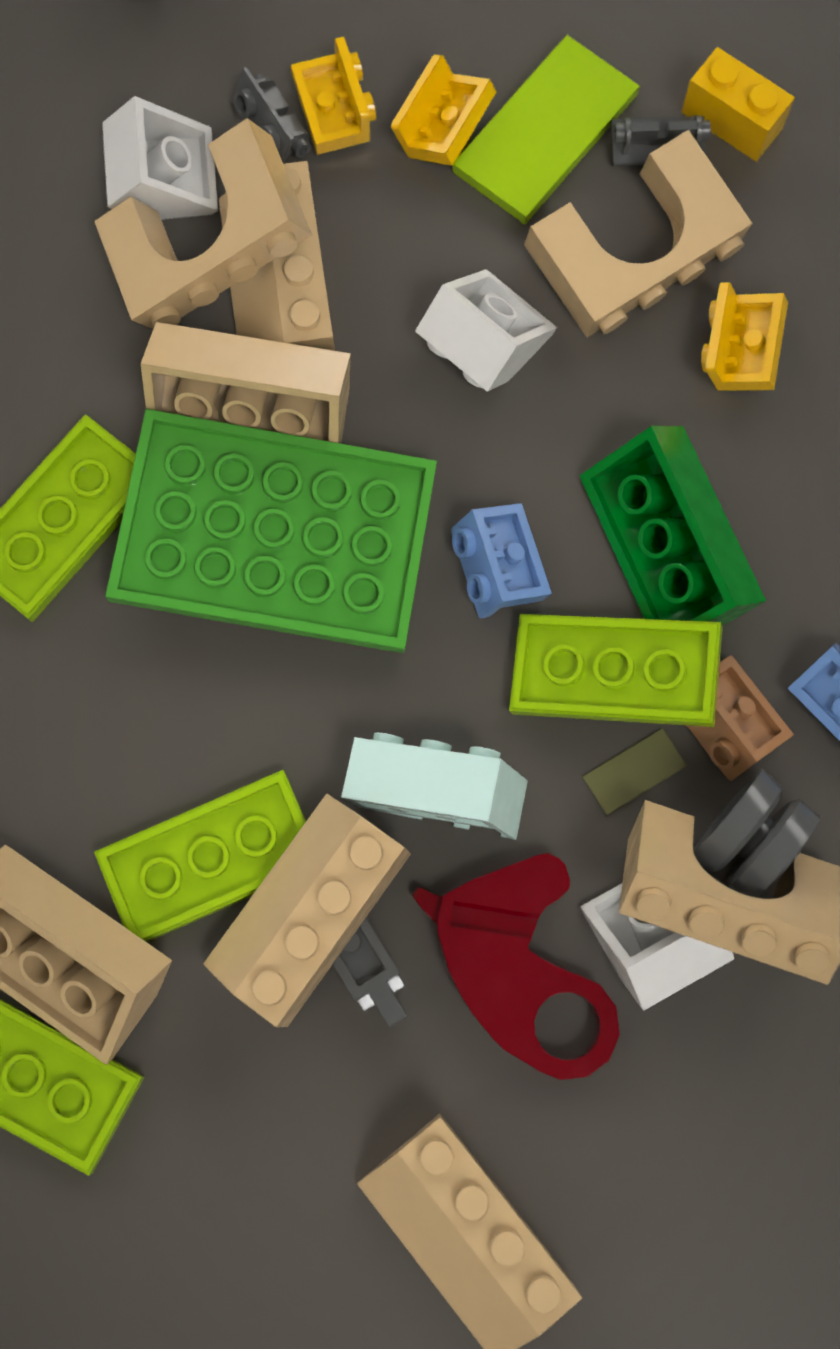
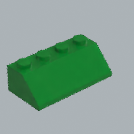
M650 426L579 475L644 619L721 622L722 625H725L767 602L684 426Z

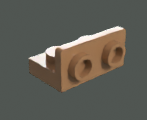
M732 655L722 660L719 666L715 726L685 725L709 754L713 763L719 767L730 781L737 778L794 735Z

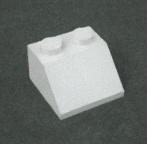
M136 96L102 122L108 208L113 209L132 196L157 210L161 220L213 215L218 211L215 166L208 144L212 142L211 127Z
M486 269L443 284L415 332L427 341V345L433 353L442 358L449 359L463 371V376L469 383L488 392L508 382L553 335L557 327Z
M622 883L580 906L616 973L643 1011L734 960L731 951L619 913Z

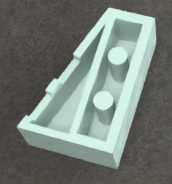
M378 732L374 733L373 740L354 737L341 798L360 808L418 820L429 818L454 822L453 827L469 830L470 825L490 828L500 832L501 837L517 839L528 780L500 759V752L483 747H470L469 754L452 752L451 745L427 739L421 740L420 747L403 744L404 739L401 737Z

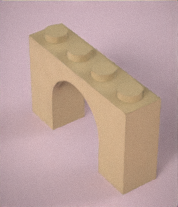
M248 118L208 144L226 190L228 208L225 224L219 237L203 254L190 260L179 261L173 251L159 212L132 196L94 221L132 321L151 329L154 328L156 322L177 325L181 318L197 307L213 303L221 292L237 282L251 279L257 274L259 268L275 258L291 254L296 250L299 243L312 236L272 136Z
M689 130L651 152L640 172V176L669 217L673 228V247L664 257L653 262L641 264L629 263L613 257L599 245L571 202L530 226L524 246L586 338L600 329L603 334L610 333L627 320V312L639 305L643 310L650 308L667 294L665 290L667 287L677 281L682 286L690 283L705 271L704 264L715 257H718L720 262L733 256L744 246L742 238L753 223Z
M645 800L627 842L619 913L828 985L840 964V866L799 853L781 875L774 889V899H761L738 893L719 883L698 863L693 852L694 816Z

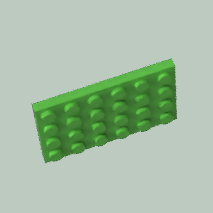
M146 409L105 597L108 602L404 654L437 461Z

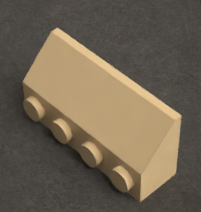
M301 161L283 164L312 236L299 243L296 250L291 254L275 258L259 268L257 274L251 279L237 282L230 287L236 335L335 351L308 162ZM226 193L218 198L222 229L225 224L228 208Z
M156 322L141 361L146 409L342 444L350 389L351 353Z
M326 794L203 965L234 996L275 1027H288L411 853L362 816L329 794Z
M4 845L0 848V989L107 1065L157 997L172 960L12 848Z
M440 1113L357 1182V1185L483 1349H518L539 1337L582 1299L574 1283Z

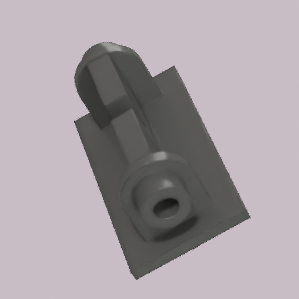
M247 67L243 68L232 100L237 114L244 120L248 118L272 136L283 164H285L288 155L295 154L297 158L307 155L311 150L309 143L311 137L294 113L279 117L280 114L287 113L289 105L276 87L273 79L265 77L264 74H257L253 77Z
M700 115L691 117L612 119L613 166L644 165L651 152L687 130L690 131L706 155V140L710 139L711 133L710 120H704V116Z

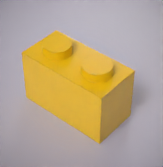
M716 47L691 78L681 113L687 117L695 115L704 116V120H710L711 132L757 162L783 129L795 97L719 47Z

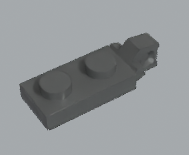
M365 918L340 955L335 959L333 965L354 1001L360 1003L364 1012L376 1005L389 1028H392L408 1018L394 994L404 988L405 985L398 976L400 975L399 970L368 919Z

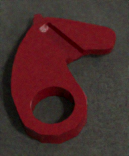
M549 853L535 855L472 879L443 896L433 894L418 887L412 896L422 910L437 924L438 936L447 968L460 996L472 1015L504 1051L539 1072L559 1080L588 1077L610 1060L620 1036L617 1007L600 984L540 958L531 952L528 947L538 919L544 909L559 900L569 890V874L566 865L560 858ZM558 993H572L582 997L592 1007L597 1018V1034L594 1043L584 1054L574 1059H559L551 1056L540 1046L535 1035V1018L538 1009L548 998Z

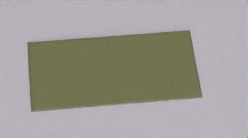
M661 728L582 777L605 814L608 815L682 770L687 765L664 729Z

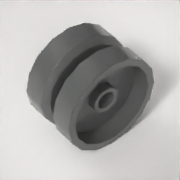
M760 769L741 788L693 847L698 863L708 874L720 871L738 855L739 858L727 874L725 886L738 893L755 898L759 897L791 865L821 820V816L800 799L790 801L770 818L769 815L782 797L783 785L763 769Z

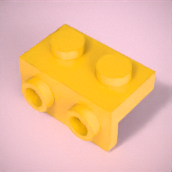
M344 36L334 39L335 54L291 65L292 79L317 155L369 142L370 122L376 120V111L371 93L369 91L363 93L359 81H363L359 56L357 52L349 53Z
M434 54L391 123V129L408 158L453 166L497 92L490 79L453 74L444 56Z
M730 282L719 284L717 300H712L709 307V323L712 329L709 344H704L701 354L702 369L704 373L709 375L718 391L775 389L788 301L784 293L737 295Z

